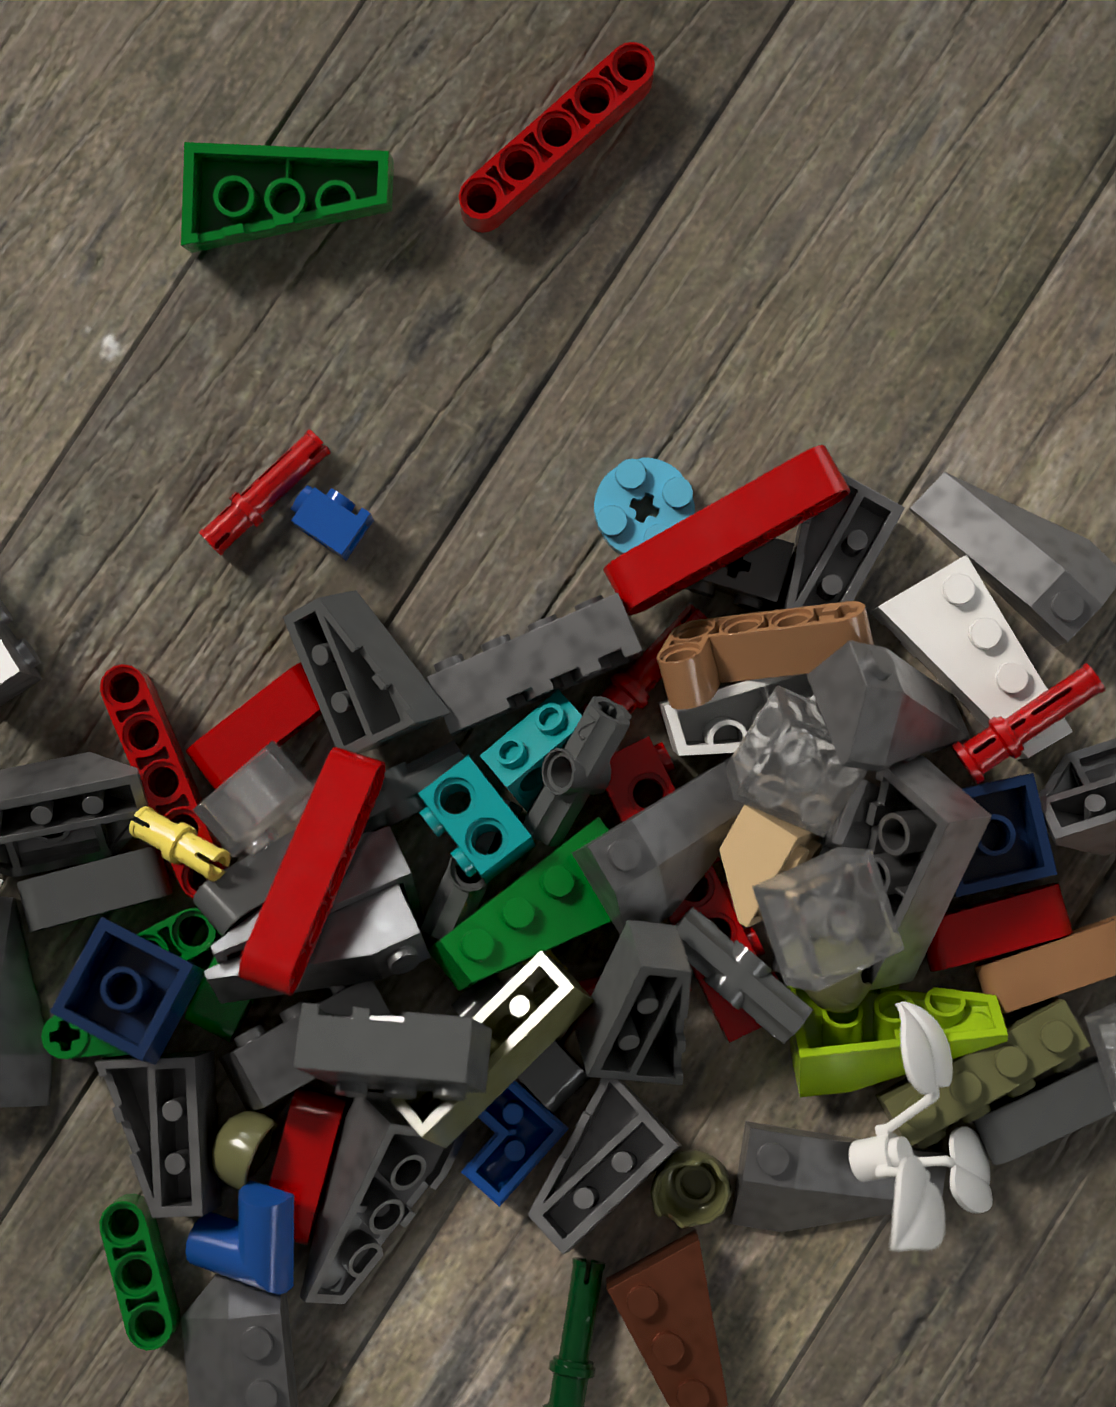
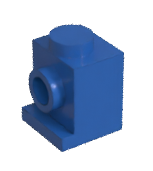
M307 485L299 493L291 507V510L296 513L291 520L296 528L345 561L367 532L374 518L363 507L357 515L353 514L352 510L356 505L332 488L325 495L315 487L312 488Z

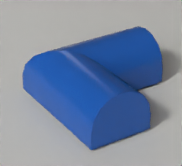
M514 1080L478 1116L495 1133L461 1170V1173L499 1207L569 1129L517 1080Z
M250 1180L239 1190V1221L209 1212L195 1222L186 1242L185 1252L187 1260L192 1265L277 1295L286 1293L294 1286V1194Z

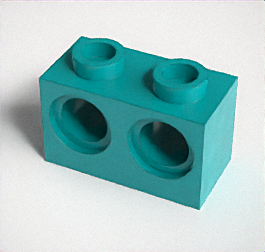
M559 690L480 755L527 812L544 784L542 764L546 755L553 749L565 747L582 717Z
M466 756L418 793L427 806L419 812L437 837L441 836L444 832L448 833L458 846L450 854L469 878L478 872L487 884L536 846L532 836L469 756ZM465 792L471 796L470 805L464 812L450 814L445 811V802L451 794ZM497 832L503 838L499 850L490 855L478 853L475 849L477 839L483 833Z

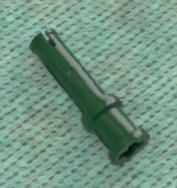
M574 1257L572 1259L573 1267L559 1355H554L553 1360H550L549 1370L553 1372L549 1402L544 1404L543 1407H584L588 1381L595 1376L596 1370L593 1367L594 1362L589 1360L603 1269H605L606 1265L602 1261L591 1259L589 1277L585 1281L586 1258Z

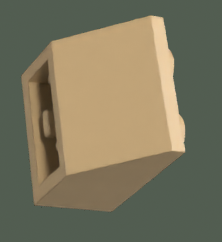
M774 797L745 804L719 849L737 919L745 927L752 926L763 920L769 921L777 912L781 915L786 912L798 892V888L794 887L793 883L801 869L808 871L812 867L823 847L817 841L824 828Z

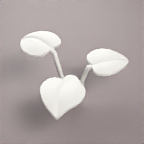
M908 1002L895 1003L901 1018L900 1037L905 1072L913 1087L925 1096L888 1123L875 1126L876 1136L853 1141L849 1148V1162L853 1174L861 1182L896 1177L890 1250H930L938 1247L943 1240L945 1213L940 1191L933 1183L929 1182L930 1174L924 1167L945 1166L951 1168L950 1189L957 1203L970 1213H983L988 1211L993 1203L992 1192L989 1186L990 1165L981 1138L973 1129L967 1126L957 1127L951 1132L949 1137L950 1156H913L912 1147L907 1138L899 1137L893 1133L898 1127L937 1101L940 1094L939 1088L950 1086L953 1074L951 1049L939 1023L921 1007Z

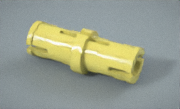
M149 806L140 808L134 814L137 818L148 823L150 827H143L131 820L129 825L130 834L161 850L164 859L173 864L183 863L202 874L209 881H216L224 875L225 871L211 864L209 860L218 861L228 867L231 859L230 853L200 838L195 828L182 822L176 824L155 812Z

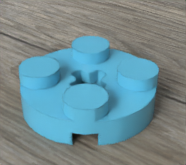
M631 458L621 462L603 478L597 489L594 501V515L597 527L608 546L621 555L695 513L693 491L690 483L684 479L675 467L654 458ZM644 496H649L653 498L652 506L659 509L657 517L647 516L644 522H639L635 519L636 510L629 507L630 503L633 500L641 501Z

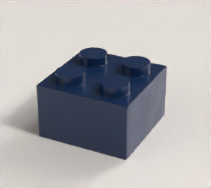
M1034 773L961 788L992 817L953 897L1058 875Z
M101 917L54 1002L50 1013L141 1061L156 1065L199 986L205 970Z

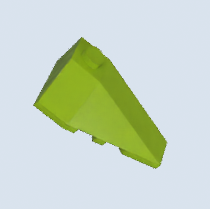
M799 978L783 979V985L813 1009L804 1024L789 1038L791 1058L800 1098L852 1092L905 1075L900 1037L901 1018L895 1003H912L933 1016L948 1039L952 1059L1008 1042V1032L996 995L933 987L927 993L901 990L898 984L870 990L857 1009L850 1013H838L820 1008L803 990Z

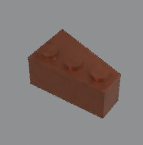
M695 1229L607 1277V1291L669 1407H727L728 1400L700 1240Z

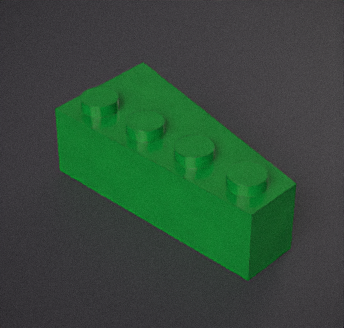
M184 142L181 246L190 253L391 212L394 160L389 151Z
M599 817L427 949L458 991L530 960L540 951L544 953L549 952L563 944L613 923L572 855L574 851L609 831Z

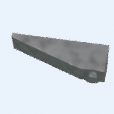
M398 883L328 915L295 992L381 980L393 974L409 972L419 962L430 958L422 935ZM242 954L204 971L207 981L221 1004L285 994L239 978L238 970Z

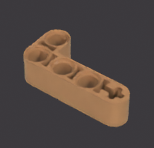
M845 601L689 621L671 631L657 655V661L669 705L674 709L683 710L696 708L709 702L715 696L721 683L808 674L848 641L874 645L865 605L862 602Z
M1116 915L1072 930L1073 933L1067 936L1014 950L974 965L983 993L996 995L1001 1012L1004 1014L1115 976Z

